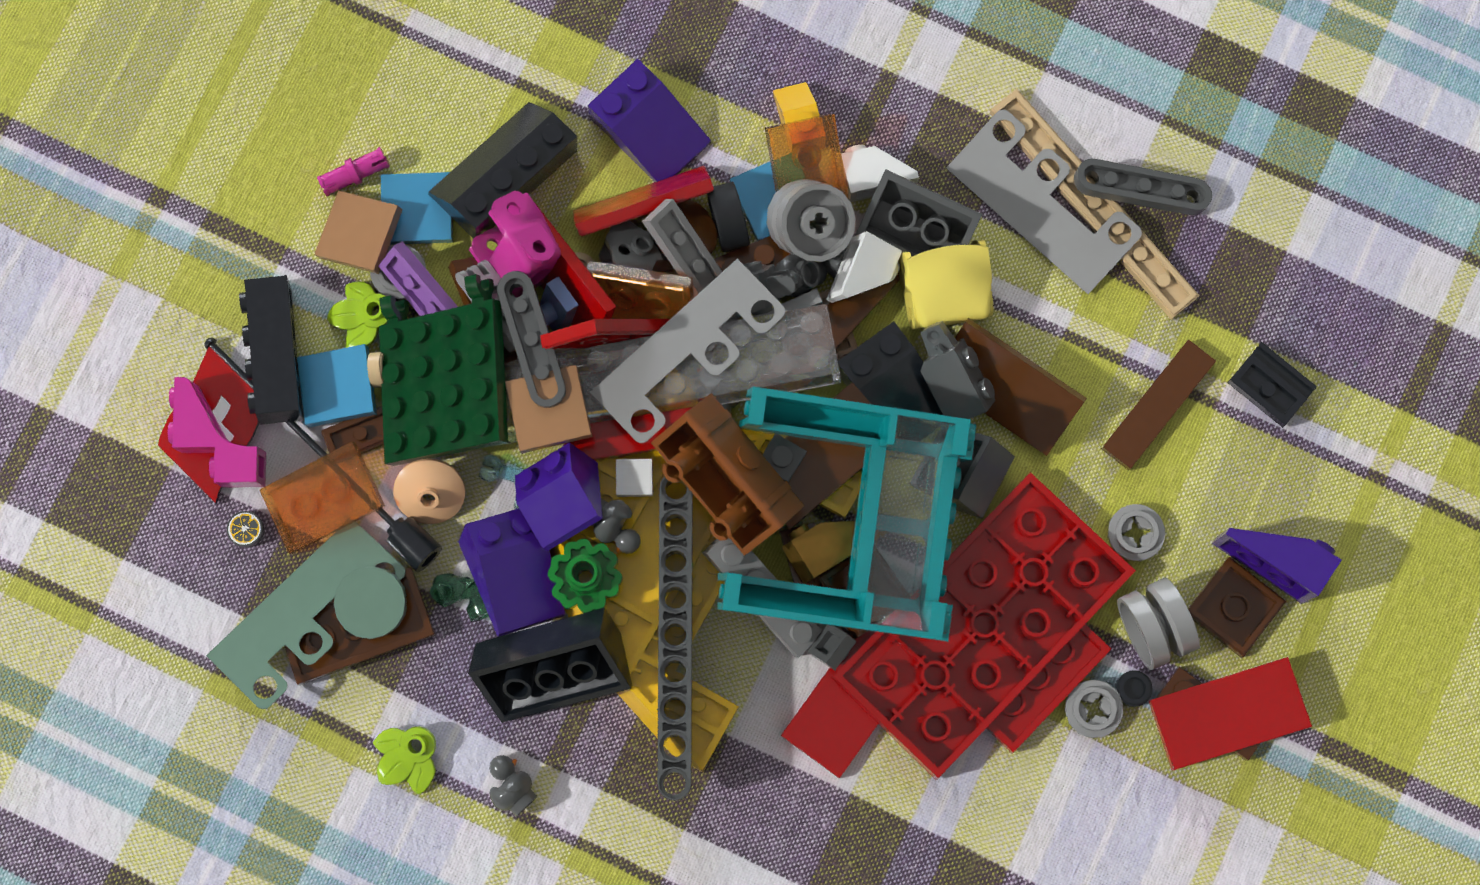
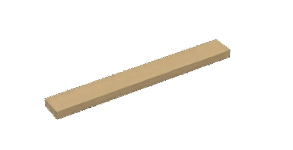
M1015 89L990 110L992 117L999 110H1007L1025 126V134L1018 141L1017 145L1031 161L1043 149H1051L1069 165V174L1056 187V190L1094 233L1115 212H1122L1133 221L1117 201L1087 196L1076 188L1074 173L1082 162L1018 89ZM1008 120L997 122L1011 138L1014 137L1015 127L1012 122ZM1044 159L1037 166L1048 181L1054 180L1060 171L1058 163L1053 159ZM1086 177V180L1088 182H1090L1091 184H1095L1093 178ZM1117 222L1110 227L1108 235L1113 243L1124 244L1131 237V229L1126 223ZM1143 231L1140 239L1119 260L1171 320L1200 296Z

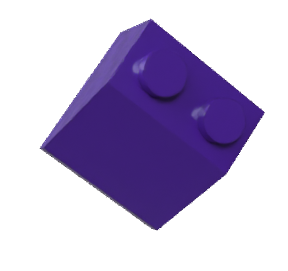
M570 442L515 475L516 504L544 550L549 551L603 519L598 462Z

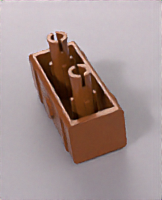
M710 393L655 438L651 444L665 459L666 463L662 467L665 478L672 483H678L682 480L714 519L710 523L712 535L721 541H725L728 538L731 539L745 556L785 525L805 505L791 490L790 484L781 478L738 426L728 409H724L715 396Z

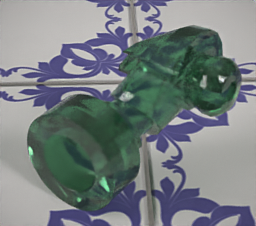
M451 573L440 574L434 578L430 594L439 605L446 607L461 602L464 599H469L466 611L472 623L489 617L474 579Z

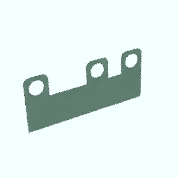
M351 517L206 656L258 708L267 709L287 690L286 680L268 663L283 646L286 645L307 665L317 662L332 647L333 638L313 618L335 597L336 589L342 579L355 569L367 566L375 567L379 563L385 562L394 567L395 575L401 580L405 576V568ZM315 632L322 638V647L315 654H305L300 649V639L306 633ZM263 676L272 677L277 684L276 692L267 699H261L254 693L255 682Z

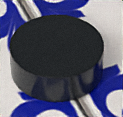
M1132 670L1125 672L1115 683V690L1120 695L1123 705L1128 707L1141 706L1152 695L1151 680L1140 671Z

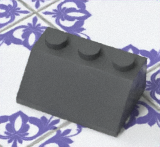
M885 169L856 234L859 235L867 231L900 249L902 252H910L911 256L939 247L969 245L982 217V213Z

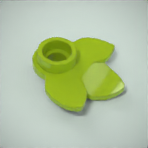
M356 281L346 284L345 294L347 299L334 304L327 315V320L330 324L342 330H347L346 348L362 344L369 346L375 341L379 326L387 324V319L382 315L380 309V298L386 296L375 293L371 285L362 281ZM379 305V312L372 316L374 307Z
M415 726L406 731L398 728H389L382 731L373 741L374 746L384 754L377 767L379 782L385 785H394L406 779L412 790L416 794H421L430 786L436 772L432 760L436 750L434 735L430 730L421 726ZM413 739H417L421 742V751H416L413 749Z

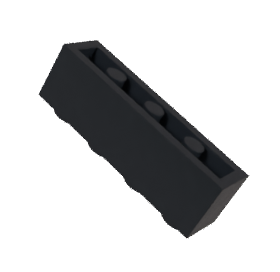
M284 275L244 280L245 292L239 293L241 313H247L248 325L242 326L244 346H250L251 359H245V371L247 380H253L254 392L248 393L250 414H256L260 425L303 420L292 290L288 277Z

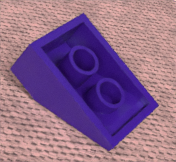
M638 58L587 105L590 119L654 182L679 174L711 143L710 138L667 87Z
M519 508L465 524L458 543L498 637L564 617V607L552 594L555 584L548 578V570L551 567L550 551H546L541 547Z
M1229 528L1212 542L1214 546L1301 604L1319 596L1342 561L1334 555L1336 552L1334 548L1321 540L1314 542L1306 538Z

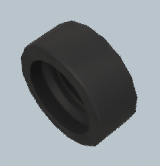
M734 182L713 186L714 190L707 193V199L722 252L750 245L742 205Z

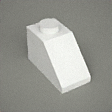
M865 145L851 146L845 150V153H841L839 165L850 202L872 198L885 169L918 183L919 176L915 169L876 146L868 148Z
M867 231L852 237L826 300L833 303L891 282L899 271L900 264L898 260L902 251Z

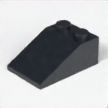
M894 321L836 363L835 372L844 384L848 386L853 382L872 405L943 415L921 373L922 359ZM898 415L896 432L899 438L919 440L942 422Z

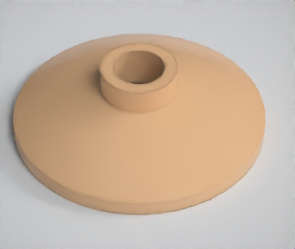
M419 459L407 464L398 473L394 482L393 495L398 508L408 518L412 517L416 522L423 524H438L451 519L459 512L465 499V484L459 472L450 464L438 459ZM424 494H431L435 499L426 500L422 496Z

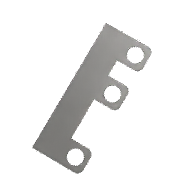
M737 258L590 393L636 442L645 443L665 425L664 415L645 396L689 354H692L710 374L720 375L738 359L739 349L719 327L733 314L738 312L756 332L766 333L784 317L785 308ZM760 300L770 302L775 310L773 318L766 323L755 321L751 315L752 306ZM721 342L728 348L729 355L724 363L714 365L706 359L705 351L711 343ZM645 409L653 414L655 423L651 430L638 432L632 427L631 418L638 410Z

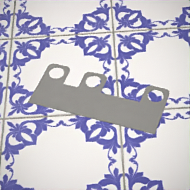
M999 110L946 168L1082 290L1089 294L1140 239L1142 235L1141 228L1124 213L1115 212L1095 234L1092 233L1050 195L1069 174V165L1053 150L1043 149L1022 171L1006 155L1024 136L1025 126L1009 111ZM1000 120H1008L1015 127L1014 137L1007 142L998 141L993 135V127ZM1044 159H1053L1059 165V174L1052 181H1044L1037 174V166ZM1123 222L1130 227L1131 237L1128 242L1115 244L1110 240L1108 232L1114 223Z

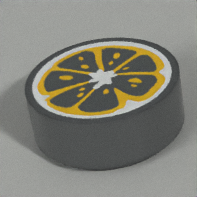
M238 512L227 523V535L239 547L251 548L257 545L264 536V524L252 512Z

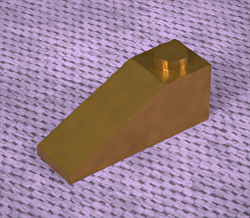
M855 521L819 523L809 529L807 524H804L788 534L791 541L781 548L804 584L851 555ZM876 530L874 541L887 532Z

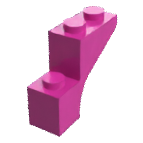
M174 377V387H171L169 391V403L173 409V422H170L168 425V440L172 444V448L181 453H214V457H211L209 461L210 477L214 478L215 484L223 488L265 487L266 451L258 446H240L231 443L223 433L200 387L185 377Z

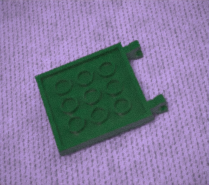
M477 274L464 277L465 289L468 296L472 299V304L407 319L409 312V302L407 300L396 301L395 296L391 295L380 298V309L382 315L387 319V324L379 326L380 352L383 353L384 357L382 371L384 381L381 384L384 464L397 466L419 459L436 458L508 443L502 308L499 300L492 299L494 290L493 279L481 280L480 275Z

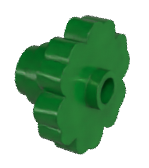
M587 539L568 542L564 547V555L553 556L551 567L548 570V578L555 584L552 589L554 598L560 601L566 609H573L578 606L582 613L606 607V598L618 596L619 586L623 580L620 571L615 569L618 564L616 554L610 551L604 543L592 547ZM583 571H589L593 576L586 583L579 581V575Z

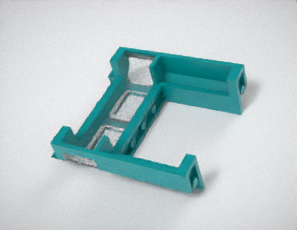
M754 386L749 388L746 397L750 398V401L746 400L744 406V415H748V417L739 421L738 426L741 429L865 447L847 588L842 590L743 576L742 574L729 572L718 573V580L725 581V584H720L719 599H723V602H717V610L948 642L953 605L939 602V597L945 595L947 587V576L942 574L944 560H949L952 548L951 539H947L949 524L953 525L956 517V503H952L953 490L959 487L961 479V468L957 467V461L966 462L972 460L976 424H972L971 419Z

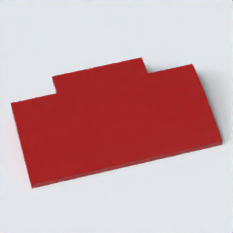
M1030 472L951 553L949 560L944 561L942 575L947 576V587L945 595L939 597V602L953 605L948 642L876 631L832 678L935 780L956 761L985 729L1006 749L1014 753L1111 650L1086 623L1136 570ZM918 589L907 600L915 599ZM895 611L883 624V626L919 631L918 619L911 613Z

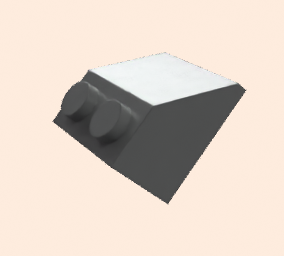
M941 423L931 443H937L942 439L947 424ZM975 432L972 460L966 462L957 461V467L961 468V479L959 487L953 490L952 503H956L957 511L978 518L984 517L1015 458L1014 455L990 436ZM923 457L909 483L912 487L931 496L935 465L932 458Z

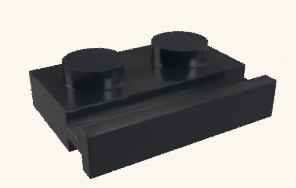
M1263 342L1256 347L1253 353L1227 382L1282 428L1317 388L1315 384Z

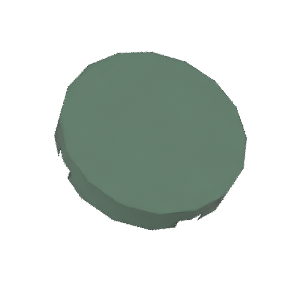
M371 566L355 569L342 579L336 589L334 598L336 617L343 628L356 637L374 639L387 636L399 627L406 615L407 595L405 587L398 577L388 570Z

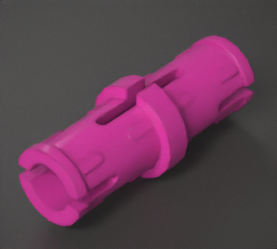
M381 147L355 160L349 158L344 161V165L317 176L321 188H324L323 192L328 197L330 194L353 183L357 186L363 183L362 179L385 168H389L390 165L386 156L383 155L384 152Z

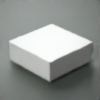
M616 459L617 497L653 496L652 459Z

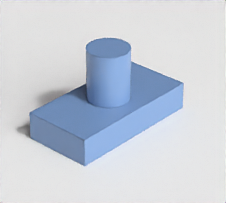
M559 277L546 283L540 305L547 326L549 325L553 331L571 326L578 303Z

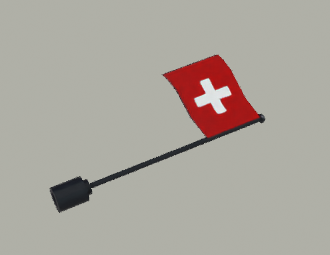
M208 338L204 343L207 351L192 383L200 387L226 438L233 444L248 446L260 424L256 414H250L248 406V393L254 392L253 380H247L246 373L216 344L217 339ZM172 411L161 432L158 446L217 504L222 487L214 483V478H211L209 473V461L211 457H214V453H181L172 448V444L168 440V425L170 422H173ZM295 421L285 422L390 525L387 530L389 537L386 543L417 573L424 570L436 559L442 550V546L412 517L405 520L401 517L395 521Z

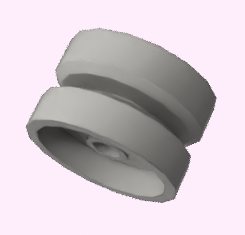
M799 179L785 184L774 194L768 206L766 223L771 238L779 248L807 261L823 262L836 257L848 246L854 234L856 217L852 203L842 191L816 180Z
M1162 578L1146 586V597L1135 590L1117 599V606L1125 631L1139 658L1148 669L1153 670L1169 663L1171 651L1177 656L1182 657L1200 649V641L1193 618L1179 591L1168 578Z

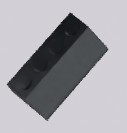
M528 102L428 192V195L474 239L477 235L496 225L488 214L492 210L493 202L513 191L531 194L577 152V135L553 112Z
M605 607L478 642L475 644L468 672L501 723L628 690L632 686L621 633Z

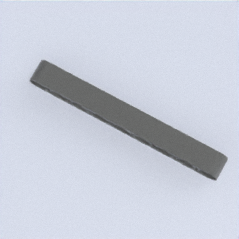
M664 476L659 488L657 784L663 797L670 801H680L687 797L692 786L693 493L681 480L678 483L686 487V494L680 499L670 498L666 494V490L672 482L668 481ZM679 518L686 523V529L680 535H671L667 532L666 525L671 519ZM674 554H679L686 559V566L678 572L670 571L665 565L668 557ZM674 590L681 591L686 596L684 605L676 609L669 607L665 602L668 593ZM671 627H681L686 632V638L680 645H671L665 640V634ZM672 663H679L686 669L685 677L679 682H670L665 677V670ZM671 700H680L686 707L685 714L680 719H670L665 714V706ZM671 737H680L686 745L683 754L678 757H671L666 754L664 749L666 741ZM671 774H680L686 783L684 790L676 795L669 794L664 788L665 779Z

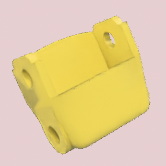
M985 240L972 241L971 245L939 247L911 256L910 252L901 253L898 260L900 264L898 271L900 286L905 299L908 321L913 330L926 328L939 321H943L945 325L964 323L968 318L976 321L993 316L992 271L989 250Z

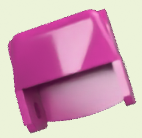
M513 191L493 202L492 210L488 214L497 227L474 237L469 251L478 263L483 260L489 261L501 278L509 272L520 271L525 273L531 279L535 288L545 282L558 261L561 250L543 214L527 192L522 194L519 191ZM493 241L497 244L495 251L487 247V242ZM515 288L512 291L513 295L520 297L523 294V288Z

